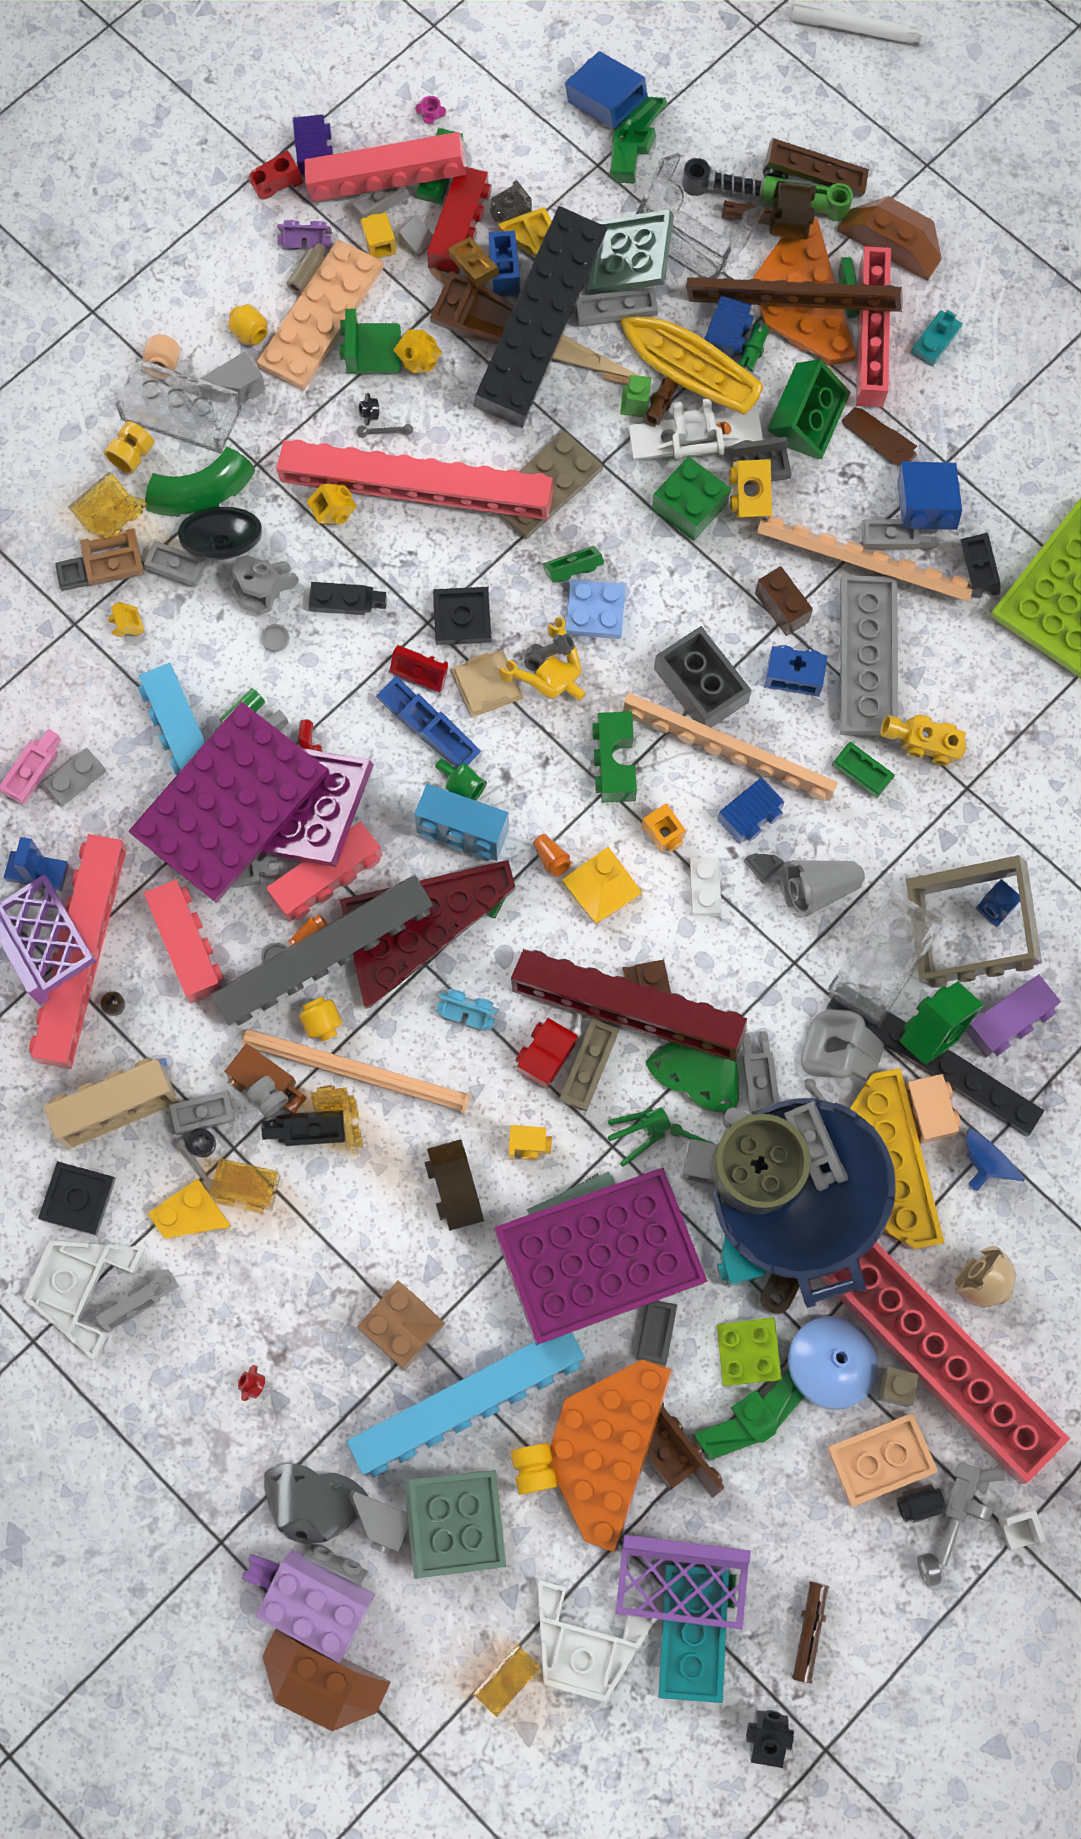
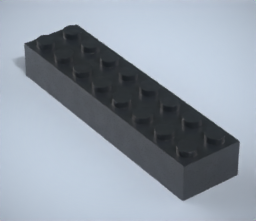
M558 205L476 392L474 407L523 428L604 242L608 227Z

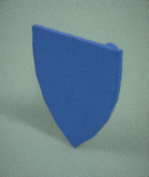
M968 1128L966 1133V1142L969 1149L967 1157L978 1170V1173L969 1182V1186L973 1190L978 1191L990 1177L1025 1181L1008 1157L984 1136L972 1128Z

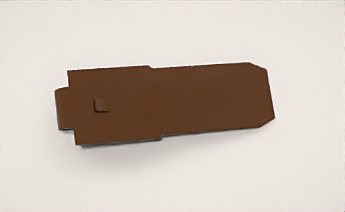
M854 407L842 419L847 429L869 443L876 451L897 466L901 464V461L911 462L917 456L914 451L917 445L894 429H890L862 408Z

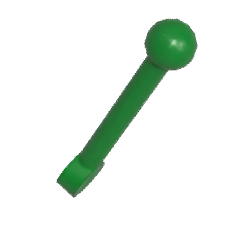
M679 1124L671 1126L670 1132L673 1136L681 1135L688 1139L712 1143L682 1130Z

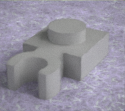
M268 855L262 861H258V857H256L232 885V888L261 884L260 876H266L270 879L280 877L279 870L268 869L271 863L279 862L278 857Z

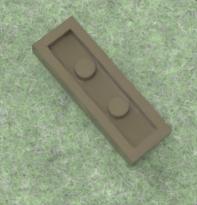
M592 1018L559 1098L560 1102L587 1112L620 1029Z

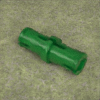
M761 323L754 324L749 340L743 345V355L739 362L740 366L747 368L751 372H754L758 358L763 355V345L770 332L769 327L763 324L761 331H759Z

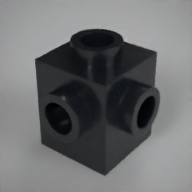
M756 1710L754 1723L748 1722L746 1742L750 1743V1763L783 1768L786 1750H792L794 1741V1730L789 1729L788 1716L773 1710L766 1712Z

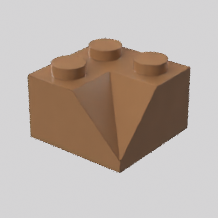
M397 1280L357 1328L405 1371L442 1329L445 1323L423 1301Z

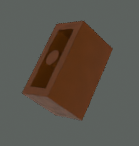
M782 566L758 579L755 595L785 636L790 635L809 623L813 608Z

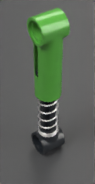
M693 158L687 161L684 166L682 187L687 194L692 196L702 195L707 189L712 191L721 189L723 193L725 191H732L733 195L738 192L743 193L744 197L747 194L753 195L754 198L759 196L761 203L774 205L775 199H773V194L777 181L805 182L766 176L762 180H755L754 176L751 179L744 178L743 174L741 177L734 176L733 172L730 175L723 174V171L717 173L716 170L711 169L708 162L704 159ZM836 183L831 187L816 185L815 199L811 201L810 208H815L817 213L825 214L829 220L842 221L850 211L853 192L849 186L842 183Z

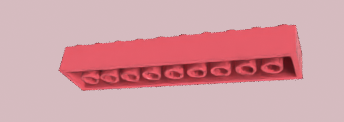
M876 1242L859 1259L867 1290L859 1293L857 1290L836 1297L909 1372L919 1374L918 1381L1019 1484L1028 1483L1070 1438ZM849 1268L820 1277L819 1279L827 1286L850 1279L852 1275Z

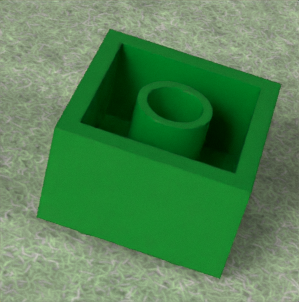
M688 456L653 494L652 510L691 540L695 541L728 504L731 488Z
M958 981L948 988L944 985L934 994L933 998L927 996L919 1003L916 1008L919 1012L904 1025L903 1029L906 1032L900 1039V1042L926 1065L958 1043L984 1004Z

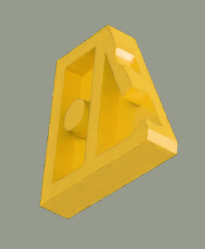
M542 207L499 223L498 230L499 232L515 230L516 246L535 259L552 220L546 208Z
M198 1178L147 1213L166 1240L183 1235H196L219 1229L226 1230L232 1227Z

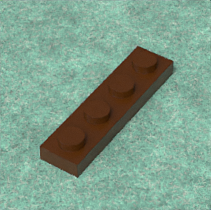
M772 138L769 142L765 167L827 187H831L836 183H842L851 188L854 196L860 198L865 194L869 169Z

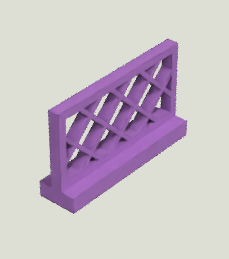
M45 874L0 902V944L27 993L40 1005L50 999L49 992L96 962L52 883ZM45 886L47 891L43 901L33 900L35 891ZM15 904H23L18 917L8 915L6 910ZM30 905L41 907L37 919L26 918ZM48 908L59 910L55 922L44 920ZM24 924L34 925L30 938L20 936ZM42 926L53 928L49 940L38 939ZM60 929L71 931L67 943L56 942ZM35 945L46 946L42 959L32 958ZM54 947L65 949L61 962L50 961ZM72 950L82 951L85 955L83 959L75 964L68 963ZM47 966L57 967L56 976L46 982L44 975Z
M623 1535L615 1614L743 1630L748 1564H750L751 1550ZM628 1555L642 1557L649 1566V1569L637 1579H634L627 1570ZM647 1558H655L659 1560L652 1565ZM664 1560H671L681 1572L666 1584L655 1568ZM679 1562H687L691 1564L688 1565L685 1569H683ZM696 1564H703L712 1576L697 1587L686 1572ZM710 1565L722 1568L715 1573ZM727 1568L741 1569L740 1583L729 1591L718 1576ZM652 1571L663 1587L648 1598L638 1582ZM627 1575L629 1579L632 1581V1583H630L625 1588V1581ZM684 1575L695 1591L680 1602L669 1586ZM715 1579L726 1595L712 1606L701 1590ZM635 1585L646 1601L637 1609L623 1608L624 1594ZM667 1590L678 1605L668 1613H661L652 1601L663 1591ZM737 1590H739L738 1602L733 1597V1594ZM698 1593L709 1609L700 1617H693L683 1605ZM728 1598L737 1607L736 1622L723 1620L715 1610ZM649 1604L654 1612L642 1609ZM679 1608H681L685 1615H677L673 1613H675ZM712 1612L717 1619H709L705 1617Z

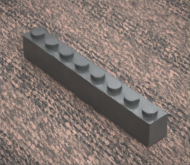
M413 874L212 992L210 996L228 1026L236 1022L237 1026H240L253 1018L251 1012L261 1007L265 1011L277 1004L278 1000L276 998L285 992H287L288 996H291L304 988L302 982L312 977L316 981L329 973L327 968L336 962L339 966H342L355 958L353 952L362 947L367 951L380 943L378 938L382 935L389 933L390 936H393L406 928L403 923L411 918L419 921L431 913L429 908L433 906V903L416 874Z

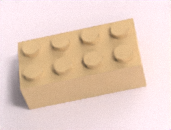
M152 1058L143 1059L137 1062L133 1069L126 1072L118 1070L107 1075V1080L100 1083L89 1082L80 1086L78 1092L69 1096L61 1094L53 1097L50 1100V1104L43 1106L55 1139L67 1150H70L166 1109L171 1104L179 1103L168 1073L157 1058L154 1060Z

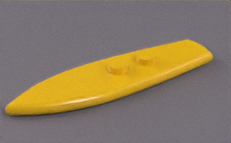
M633 316L620 320L627 339L639 356L657 372L678 385L743 415L758 401L763 390L762 382L697 334L672 322L653 317Z

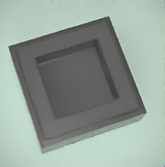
M83 557L55 562L61 591L89 586Z

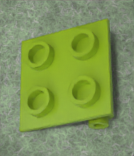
M775 1317L717 1324L723 1386L782 1380Z

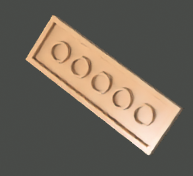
M337 239L258 359V368L304 391L339 338L340 320H345V309L357 310L383 270L384 262Z

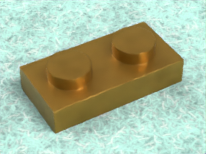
M471 236L448 248L449 257L476 287L499 275L498 266Z

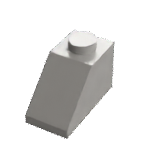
M245 351L199 379L205 397L243 403L248 399L256 398L265 390L262 374Z
M351 1490L349 1498L365 1538L373 1541L371 1548L385 1554H389L390 1549L399 1552L409 1526L407 1512Z

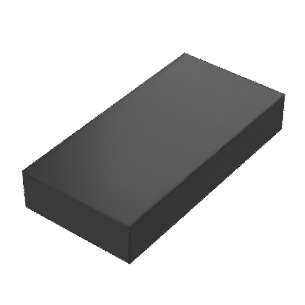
M656 1301L646 1305L636 1360L645 1359L666 1366L677 1304Z

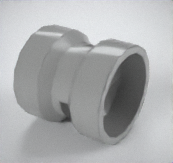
M269 1075L258 1080L246 1093V1096L252 1102L260 1106L259 1111L265 1118L275 1114L288 1101V1097L283 1091H278L275 1088V1082Z

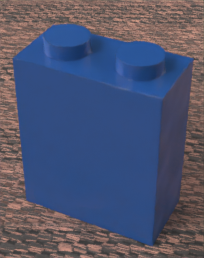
M598 51L591 59H588L565 82L568 103L612 129L648 97L645 76L601 51Z
M901 461L897 483L902 529L958 530L962 514V503L956 463Z

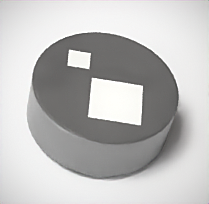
M931 1553L919 1555L917 1557V1564L924 1584L927 1587L940 1584L941 1571L935 1556Z

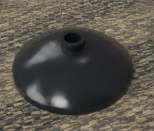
M212 507L198 511L188 516L178 529L179 542L185 550L197 557L210 560H224L243 555L250 551L260 541L262 536L260 520L253 513L236 507Z

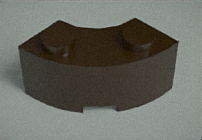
M462 1139L428 1148L430 1161L424 1163L428 1178H435L441 1202L436 1203L440 1221L446 1219L449 1231L483 1222L484 1218Z

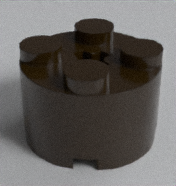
M777 181L773 194V199H775L774 205L770 213L769 232L771 236L801 240L808 239L810 225H813L815 208H810L811 201L815 199L816 185Z

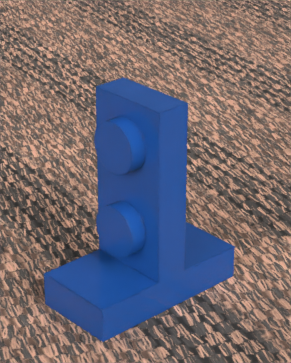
M20 837L17 851H10L3 878L8 882L28 885L45 874L54 889L62 891L69 864L64 860L44 857L32 839Z

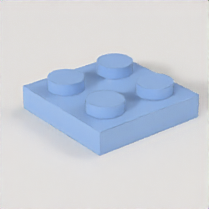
M571 579L566 625L567 634L621 639L626 584Z

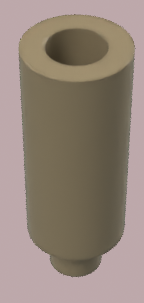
M317 243L314 248H308L289 277L286 284L293 292L302 294L324 261L322 254L326 248L322 244Z

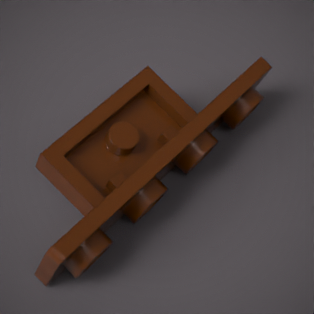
M663 1402L645 1459L669 1491L694 1473L706 1491L714 1498L725 1488L722 1484L721 1475L715 1468L709 1467L703 1459V1453L699 1446L693 1441L690 1442L683 1433V1426L676 1417L670 1416L664 1408Z

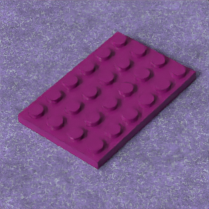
M241 701L128 832L217 904L328 775L329 770Z
M664 1168L648 1172L493 1228L536 1346L708 1282Z

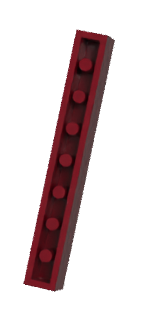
M523 949L511 976L512 992L734 1062L747 1030V1018L735 1011L725 1012L714 1008L706 1002L696 1003L687 1000L680 994H667L658 991L651 985L635 984L622 976L613 977L603 974L600 970L593 967L584 968L575 965L567 959L558 960L548 957L545 953L538 950L529 951Z

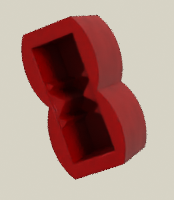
M547 1018L544 1024L538 1022L531 1034V1037L534 1039L528 1048L523 1046L515 1059L518 1063L517 1072L546 1089L552 1084L578 1041L577 1034L550 1018Z

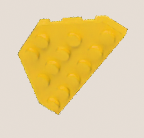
M901 1068L873 1073L850 1109L857 1112L858 1115L875 1128L883 1139L892 1158L896 1179V1195L894 1207L884 1232L912 1250L941 1245L945 1242Z

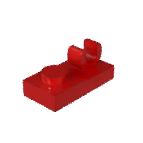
M397 645L393 650L389 672L440 693L444 688L449 666L446 661L444 663L435 661L434 656L428 658L423 656V654Z

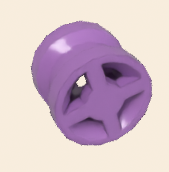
M250 1554L248 1571L243 1573L241 1579L269 1589L273 1573L278 1571L280 1564Z

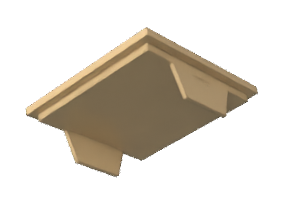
M503 649L491 654L484 653L468 659L462 665L451 668L471 718L524 699L515 678L510 682L502 681L499 678L500 668L510 672L506 667L508 660Z

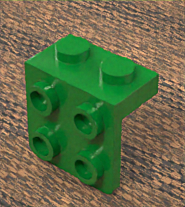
M345 309V320H340V335L345 336V343H340V360H345L347 374L400 372L401 359L393 350L401 340V326L398 323H358L356 309Z

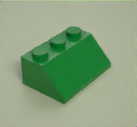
M821 359L798 362L795 364L767 430L773 436L779 438L787 437V448L816 459H822L851 392Z

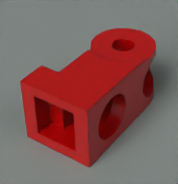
M288 150L252 170L248 177L251 186L260 199L270 198L278 190L280 191L290 185L296 188L303 184L298 166Z

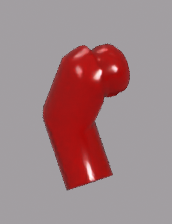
M307 719L301 720L298 732L300 747L302 749L323 752L320 744L313 745L312 743L313 722Z

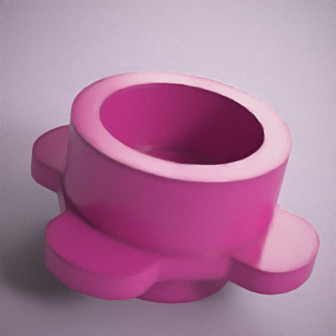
M435 96L424 97L415 108L416 113L423 116L426 124H433L434 120L446 115V108L441 106L440 100Z

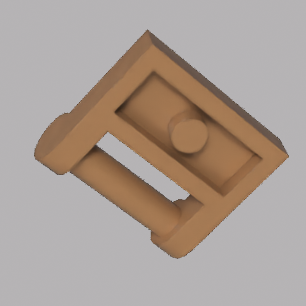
M135 528L128 529L123 534L89 541L88 538L80 540L90 586L145 574ZM129 544V547L92 555L93 551Z

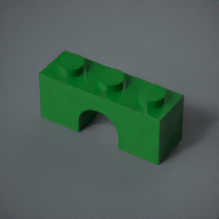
M632 711L598 713L597 723H592L593 740H598V749H594V766H599L600 776H595L596 793H601V803L636 801L635 765L619 764L612 756L619 749L632 748L633 746Z

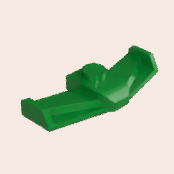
M647 97L616 128L612 137L610 175L618 183H636L638 154L649 155L656 138L655 128L650 126L659 113L667 107L665 97Z
M788 1369L782 1376V1380H779L763 1399L758 1391L755 1390L730 1407L737 1418L693 1433L692 1435L709 1460L759 1442L764 1443L777 1433V1429L803 1400L804 1396L795 1386Z

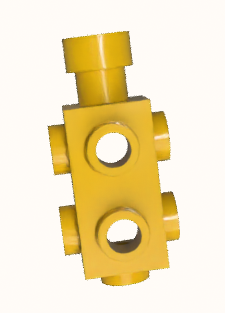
M887 715L882 723V737L891 740L895 738L901 739L900 747L907 749V755L916 758H923L924 755L933 757L932 762L937 765L948 766L949 763L960 760L967 747L965 742L966 732L958 730L957 726L951 723L939 724L932 722V719L926 715H915L906 720L905 723L901 722V719L898 717ZM922 731L928 733V736L924 737Z

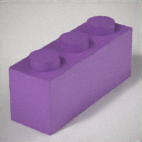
M1038 974L972 1021L965 1032L986 1058L992 1053L999 1056L1011 1047L1009 1041L1017 1036L1020 1040L1034 1030L1031 1026L1039 1019L1042 1023H1045L1057 1014L1054 1008L1061 1001L1040 974Z

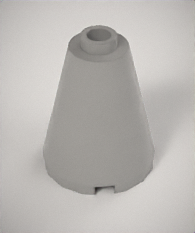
M792 860L783 864L782 868H786V874L781 875L780 882L785 903L788 907L793 906L796 910V913L792 914L797 918H803L860 889L865 879L863 868L855 861Z

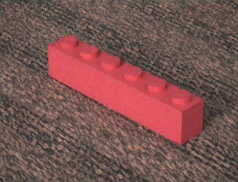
M459 132L305 159V183L312 202L466 175L465 152Z
M864 246L859 264V284L863 283L873 286L890 285L891 248ZM859 310L856 406H884L889 386L890 311Z

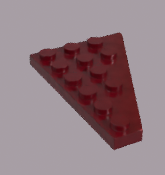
M509 860L420 880L433 903V906L429 908L431 913L419 921H415L414 918L403 923L406 928L393 936H390L389 933L382 935L378 938L380 943L367 951L362 947L353 952L355 957L353 960L365 1009L375 1005L498 905L499 902L515 891V883ZM390 888L339 899L343 916Z

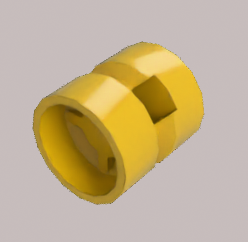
M126 421L117 433L118 439H113L104 450V455L118 469L125 473L133 474L142 462L140 456H146L154 446L155 441L141 426L134 422Z
M549 1443L510 1451L513 1469L519 1471V1474L515 1477L518 1495L558 1487L554 1469L548 1467V1464L552 1461Z

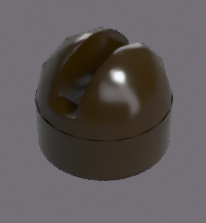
M110 991L102 996L100 1005L107 1015L117 1016L125 1009V1000L120 993ZM113 996H116V998L112 1001L109 1008H107L106 1005L109 1003Z

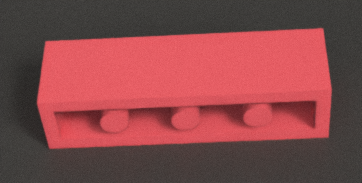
M360 821L350 828L336 867L302 862L266 887L267 892L288 922L294 919L300 920L310 912L309 908L317 902L324 903L334 894L333 891L341 885L345 887L351 884L365 868L370 870L375 867L383 856L381 847Z
M176 879L144 892L189 1003L207 997L212 992L221 988L219 981L224 979L218 963L214 965L211 963L209 955L213 954V950L208 938L202 939L198 929L203 928L197 912L191 913L188 904L193 901L187 887L181 888Z

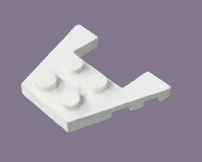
M49 1241L23 1298L56 1326L69 1340L76 1344L89 1358L97 1361L108 1334L81 1324L80 1319L105 1264L108 1263L135 1274L146 1249L141 1246Z
M539 1579L538 1595L544 1685L606 1702L657 1619L628 1615L622 1638L559 1621V1616L567 1587ZM630 1605V1609H637V1608H638V1607H636V1606Z

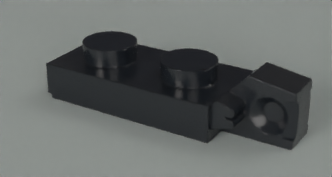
M311 582L309 611L365 615V613L371 612L372 608L386 609L387 593L374 591L373 587L355 584Z
M343 1110L284 1114L276 1116V1119L262 1121V1140L278 1139L279 1143H285L286 1146L342 1143L346 1141Z

